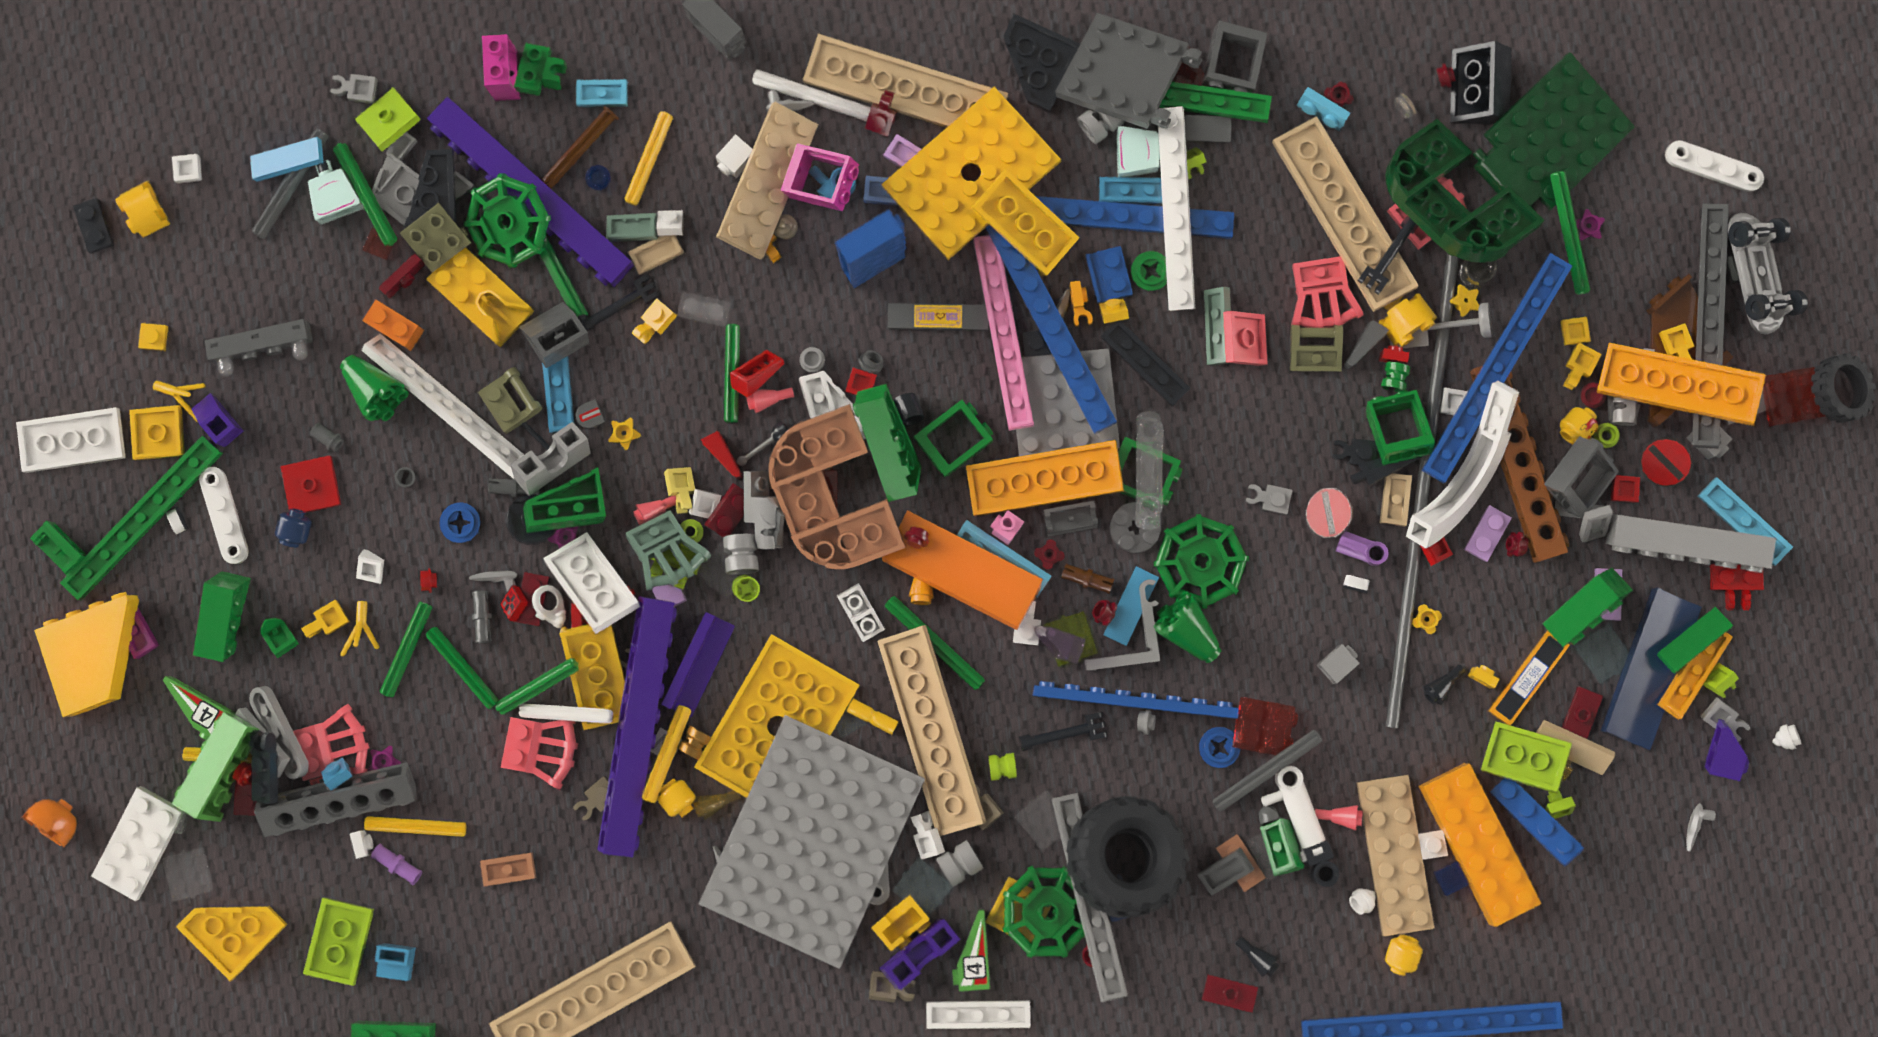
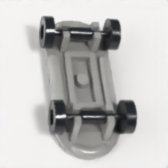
M1739 213L1733 215L1729 220L1728 236L1743 293L1745 310L1750 325L1755 331L1760 334H1770L1780 327L1786 314L1791 316L1801 315L1805 312L1808 305L1806 295L1800 290H1791L1782 295V286L1774 251L1770 242L1775 244L1786 242L1791 233L1790 224L1784 218H1774L1768 223H1761L1752 215Z

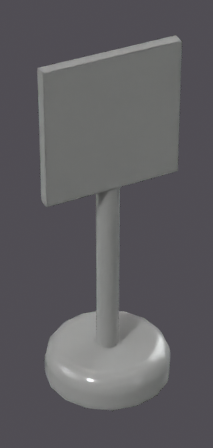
M1489 302L1479 305V318L1435 323L1428 330L1479 324L1481 335L1484 338H1491L1492 320ZM1421 329L1417 330L1412 334L1414 339L1402 348L1429 346L1428 330L1424 332Z

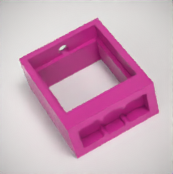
M507 34L482 36L484 86L495 101L520 99V92H517L514 88L518 73V51Z
M797 143L781 191L791 199L843 212L845 204L850 199V189L853 181L858 176L859 164L851 156ZM813 160L843 167L832 199L802 192Z

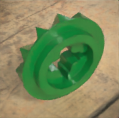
M1147 251L1136 257L1131 267L1132 280L1139 288L1149 292L1160 290L1167 284L1166 257L1163 254ZM1158 263L1155 270L1158 275L1156 277L1151 275L1149 278L1144 279L1147 273L1144 268L1146 266L1151 268Z

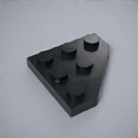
M1013 14L1003 35L1005 45L1027 103L1050 113L1057 99L1055 91L1074 58L1080 43Z

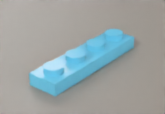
M1717 477L1698 495L1708 507L1736 532L1776 538L1773 566H1776L1793 548L1789 542Z
M966 520L957 536L1043 579L1041 589L1036 596L1037 598L1051 578V575L968 520Z

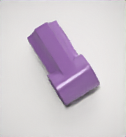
M1346 531L1342 532L1336 548V552L1364 561L1371 566H1378L1385 562L1389 553L1385 544L1374 542ZM1373 547L1379 548L1382 551L1381 560L1375 561L1371 559L1369 550Z

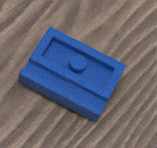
M1121 246L1097 251L1092 254H1085L1097 304L1106 302L1109 299H1119L1133 295Z

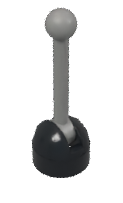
M782 421L778 422L771 430V438L747 455L738 457V465H746L747 460L774 441L778 442L781 436L788 430Z

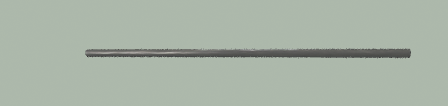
M1448 253L1438 323L1449 322L1452 317L1453 304L1450 303V299L1455 294L1459 258ZM1450 328L1437 329L1426 411V418L1434 441H1436ZM1431 454L1420 458L1413 514L1424 509L1428 503L1431 476L1421 470ZM1411 539L1408 549L1386 727L1396 729L1399 727L1422 549L1418 543Z

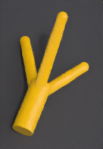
M158 380L154 382L153 390L173 396L198 422L191 410L192 408L181 396L190 397L191 393L187 391L205 388L206 385L204 383L176 387Z
M366 601L357 602L356 625L340 653L342 657L345 656L352 642L354 647L358 646L362 627L374 648L379 649V645L366 623L368 603Z

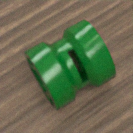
M1386 362L1384 369L1386 377L1382 379L1381 388L1389 390V387L1395 388L1394 392L1405 391L1407 388L1405 379L1409 376L1411 367L1398 362Z

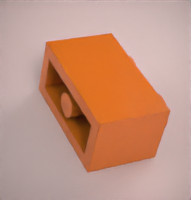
M378 300L374 301L362 320L409 351L413 349L424 332L420 326Z

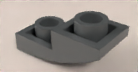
M1184 115L1186 141L1231 142V118Z

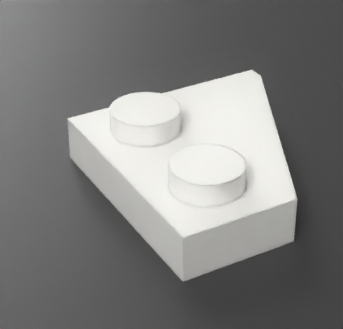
M824 371L799 378L810 419L850 404L853 410L852 402Z

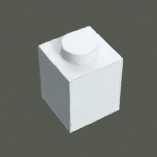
M735 134L716 155L719 163L717 167L726 176L732 174L737 178L745 169L752 148Z

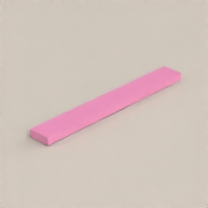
M990 235L974 237V246L1008 429L1010 431L1033 427V416L1004 263Z

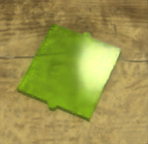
M1084 611L1067 617L1062 615L1061 619L1044 624L1058 667L1073 661L1078 663L1082 658L1098 653Z

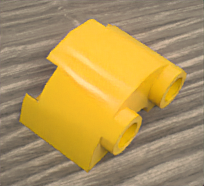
M149 181L120 194V197L115 199L120 210L126 212L129 218L126 220V223L133 234L138 232L142 237H145L170 224L157 201Z
M1417 293L1409 301L1406 298L1387 312L1388 316L1379 320V324L1389 329L1386 335L1394 346L1400 345L1404 347L1414 339L1412 334L1417 330L1421 329L1424 332L1435 324L1433 320L1437 316L1423 297Z
M909 895L871 928L889 950L892 951L897 946L900 950L912 941L909 936L917 930L920 934L931 923L927 914Z

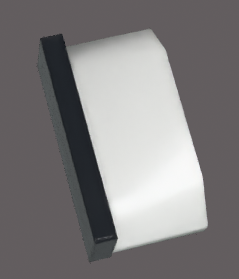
M175 507V509L166 513L175 534L189 529L179 507Z
M1346 575L1343 588L1367 594L1370 581Z

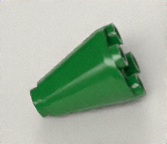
M356 355L346 357L340 365L342 375L363 417L369 421L379 419L387 421L391 419L394 415V409L409 395L401 381Z
M1187 591L1179 595L1176 602L1171 606L1168 604L1164 605L1157 612L1159 619L1153 627L1159 635L1199 660H1204L1206 663L1212 662L1221 653L1219 642L1197 600Z

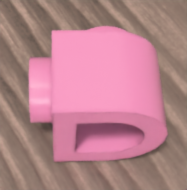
M1008 510L1003 517L998 515L990 527L994 530L991 534L1006 545H1009L1024 521Z

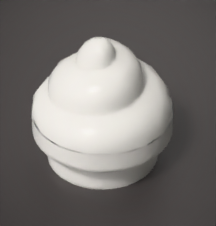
M1785 724L1781 726L1772 740V743L1791 750L1796 749L1797 745L1802 744L1795 725L1788 726Z
M1356 889L1349 898L1351 907L1358 914L1370 913L1375 907V891Z

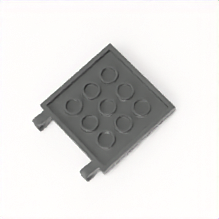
M1097 13L1055 91L1056 97L1146 129L1149 128L1151 123L1167 129L1171 122L1169 118L1171 112L1158 108L1181 63L1198 68L1202 62V59L1199 58L1202 51L1195 48L1189 49V43Z

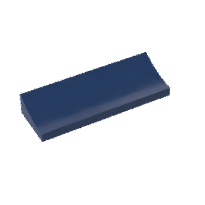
M1660 588L1651 589L1600 732L1651 750L1665 711L1657 704L1676 676L1660 660L1657 654L1697 622L1701 606L1681 599Z

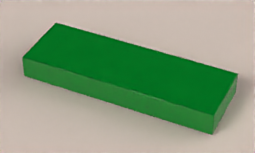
M1714 607L1658 652L1657 656L1676 674L1729 631L1733 624Z

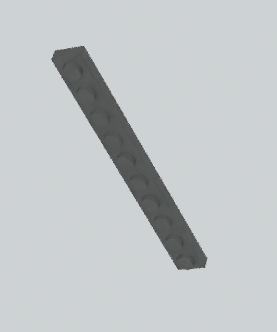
M1702 204L1695 360L1722 366L1729 204ZM1693 413L1692 448L1719 449L1720 419Z

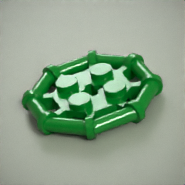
M499 173L493 180L472 189L467 218L463 222L464 227L468 228L479 250L478 255L482 258L487 257L506 264L509 268H516L517 264L543 252V243L551 215H548L536 191L537 187L533 183L527 184L508 177L505 173ZM507 187L520 191L522 194L519 197L507 194ZM498 188V196L489 200L486 195ZM528 198L537 216H531L525 204ZM480 204H482L483 210H485L484 215L481 216L480 220H477ZM504 214L511 219L510 227L502 224ZM532 222H538L535 237L533 240L529 237V234L533 229ZM478 226H481V227H482V229H483V231H484V233H485V235H486V237H487V239H488L486 242H485V240H484V238H483V236H482V234H481V232H480ZM521 242L528 246L515 254L514 246ZM494 244L502 245L501 247L505 248V253L492 249V246Z
M1195 514V517L1170 529H1165V535L1156 561H1153V564L1157 568L1171 599L1173 597L1178 598L1179 595L1185 592V590L1181 589L1185 583L1200 588L1201 596L1191 592L1188 593L1194 596L1201 609H1207V606L1232 594L1236 595L1239 592L1238 586L1246 563L1249 561V556H1246L1233 530L1235 527L1205 518L1201 514ZM1202 527L1222 535L1218 539L1203 535ZM1196 528V536L1185 541L1178 537ZM1225 538H1227L1235 555L1233 557H1228L1222 545ZM1174 541L1179 545L1175 560H1167ZM1198 554L1208 558V561L1205 563L1206 568L1195 565ZM1236 562L1230 581H1228L1224 577L1228 563ZM1167 566L1176 567L1182 579L1177 585ZM1218 581L1225 586L1207 595L1206 587Z
M1030 866L1008 891L1003 893V896H1005L1003 932L1007 933L1026 952V956L1029 958L1033 956L1068 957V953L1085 936L1081 918L1080 923L1074 921L1073 909L1074 905L1077 904L1076 898L1071 899L1062 889L1064 882H1066L1074 891L1071 877L1068 875V870L1065 866L1062 868H1034ZM1039 878H1058L1055 886H1041ZM1031 881L1033 882L1035 888L1024 899L1017 896ZM1015 901L1022 904V920L1014 922ZM1044 906H1053L1052 914L1054 916L1051 919L1049 917H1042ZM1025 926L1034 935L1031 943L1018 928ZM1071 926L1077 927L1078 929L1063 943L1061 936ZM1045 938L1055 939L1057 946L1038 945L1040 940Z

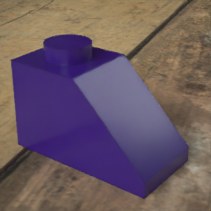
M1718 719L1706 758L1705 768L1710 775L1740 781L1742 774H1745L1748 770V757L1730 727L1724 720Z

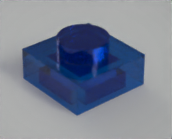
M1454 861L1433 872L1445 896L1470 885L1458 861Z

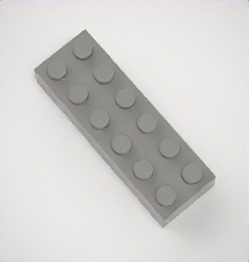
M1612 514L1605 544L1612 545L1611 550L1632 553L1633 548L1638 549L1637 554L1658 557V552L1664 553L1663 558L1684 561V556H1687L1689 561L1710 565V561L1715 560V565L1736 569L1737 564H1741V569L1763 572V568H1772L1776 538Z

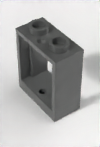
M686 0L682 3L687 19L728 60L732 56H739L744 51L746 41L742 29L714 0Z
M1219 20L1213 31L1202 85L1253 93L1256 89L1267 33ZM1221 40L1255 48L1248 81L1215 73Z
M1579 436L1544 484L1564 511L1582 519L1584 513L1592 509L1619 472L1613 464L1614 459L1603 450V444L1594 438L1588 440ZM1591 461L1593 464L1592 468L1574 491L1571 488L1572 484L1588 462Z

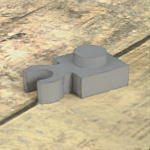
M351 74L350 81H346L342 76H333L335 82L342 83L339 89H331L330 92L333 95L343 96L348 93L347 99L349 101L374 104L378 81L376 77Z
M1252 484L1248 486V489L1256 491L1257 496L1255 499L1246 498V503L1256 504L1263 502L1262 510L1283 515L1288 514L1292 495L1291 489L1267 485L1266 491H1262L1257 485Z
M1718 697L1700 716L1715 729L1718 719L1724 720L1738 741L1742 738L1736 733L1737 728L1744 727L1746 730L1750 729L1744 720L1736 719L1739 713Z

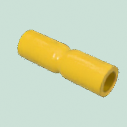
M854 698L846 711L865 722H870L873 726L891 735L899 722L879 711H875Z

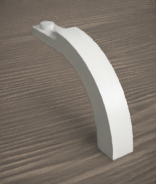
M1500 381L1492 383L1476 438L1464 463L1442 493L1424 509L1412 515L1406 537L1424 548H1428L1447 535L1474 506L1493 477L1508 445L1511 433L1507 430L1519 394L1518 391Z

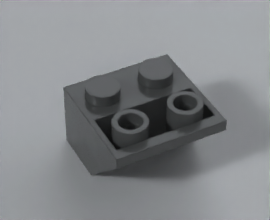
M563 302L519 327L545 368L550 367L589 344L588 332L576 314Z

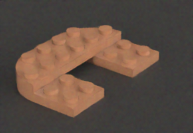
M850 404L792 426L776 443L769 461L770 484L784 513L794 544L810 561L831 569L856 567L905 548L887 499L840 517L822 472L823 469L868 453Z

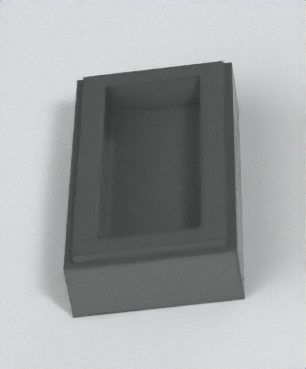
M1238 848L1203 869L1197 875L1212 896L1251 873L1254 867L1242 849Z

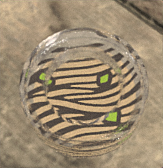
M1404 93L1394 98V104L1404 118L1409 119L1417 113L1414 104Z

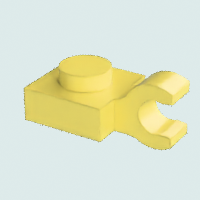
M691 467L667 469L664 475L668 495L676 496L677 514L688 513V509L692 508L689 494H693L695 490Z

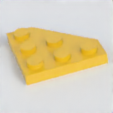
M270 906L194 908L176 927L229 981H232L288 924Z

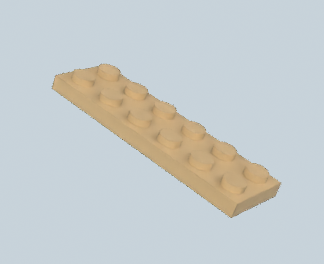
M777 102L771 104L719 228L717 238L758 259L764 258L788 199V196L781 191V187L796 144L810 146L818 124Z
M1402 775L1357 782L1382 936L1435 929L1409 776Z

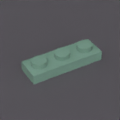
M1219 287L1204 290L1207 365L1227 364L1223 312L1231 311L1230 288Z

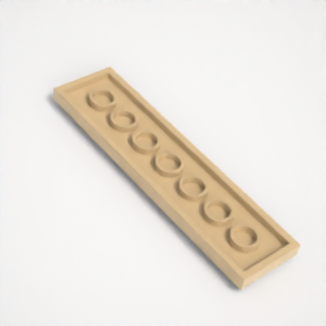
M821 34L817 36L803 78V83L869 104L876 103L879 105L880 98L885 90L894 92L895 95L890 109L946 128L992 89ZM998 90L1007 100L1008 93Z
M1316 116L1275 138L1272 142L1372 311L1374 312L1417 289L1419 285L1399 252L1383 274L1389 280L1379 295L1374 293L1375 288L1379 285L1377 282L1373 284L1371 289L1366 287L1371 279L1368 276L1362 284L1357 281L1367 266L1375 269L1392 244V240L1318 117Z
M926 625L878 640L918 775L925 778L922 789L934 828H937L939 835L943 836L986 823Z
M672 921L492 1021L489 1025L496 1037H572L691 970L696 965Z

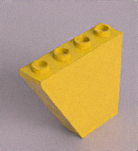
M126 592L118 593L111 596L112 600L109 602L99 601L88 605V610L69 612L66 614L65 619L60 621L58 618L48 620L43 623L44 627L35 630L63 717L76 716L121 699L129 657L128 648L130 641H132L131 633L133 625H135L134 618L139 604L138 595H127Z

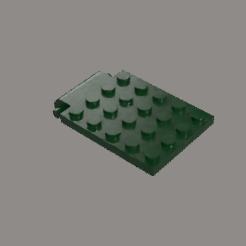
M1569 52L1484 134V137L1491 143L1493 148L1487 154L1481 148L1476 150L1473 155L1479 162L1473 167L1497 194L1509 186L1531 208H1533L1531 205L1539 198L1547 209L1550 210L1556 205L1550 177L1552 173L1558 171L1566 173L1570 192L1635 126L1574 55Z

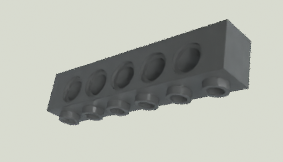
M408 762L353 775L333 790H330L325 782L278 793L277 803L266 804L256 802L254 813L264 837L271 835L279 836L296 829L304 830L321 823L329 824L346 817L354 818L367 812H379L388 807L407 805L415 801L417 788Z

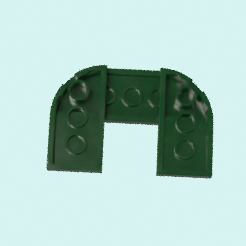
M1436 119L1406 139L1395 151L1388 163L1385 175L1389 194L1396 205L1449 255L1471 262L1498 260L1505 256L1509 249L1538 229L1545 220L1509 186L1472 213L1468 211L1437 180L1466 161L1471 156L1472 151L1444 124Z

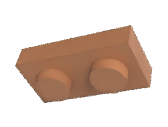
M1238 834L1216 847V850L1221 858L1238 848L1242 849L1254 867L1251 873L1237 880L1245 892L1266 877Z
M533 852L480 861L484 886L536 878Z

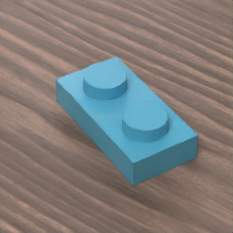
M576 80L577 107H603L604 105L606 107H627V80Z
M1307 87L1297 104L1305 113L1317 116L1326 126L1335 128L1340 131L1350 115V112Z

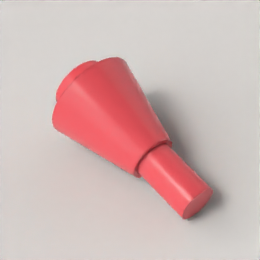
M792 387L778 391L758 389L751 396L746 397L749 410L754 409V412L757 414L778 403L780 400L794 397Z
M670 496L662 501L656 500L636 504L637 510L633 511L639 525L666 512V509L675 506L676 496Z
M1358 805L1332 810L1315 809L1316 816L1320 820H1330L1333 823L1355 831L1356 826H1362L1363 811L1358 810Z

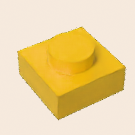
M1114 298L1099 303L1100 314L1104 323L1129 319L1124 299Z
M141 323L138 348L166 351L168 326Z
M1483 665L1480 668L1472 667L1468 674V677L1489 689L1495 688L1500 680L1493 676L1495 673L1493 670Z

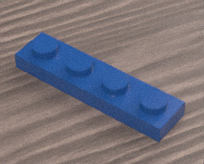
M1504 778L1490 791L1493 798L1564 867L1584 850L1583 846L1517 782Z

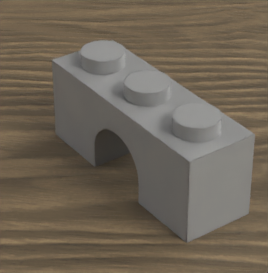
M573 422L552 435V445L546 452L536 456L532 451H529L510 464L515 481L529 496L591 454L587 437Z

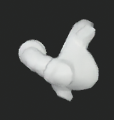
M540 586L535 590L532 597V604L537 612L536 617L546 620L556 628H561L566 621V611L562 595L553 586ZM545 591H550L556 596L557 605L553 610L544 609L540 603V597Z

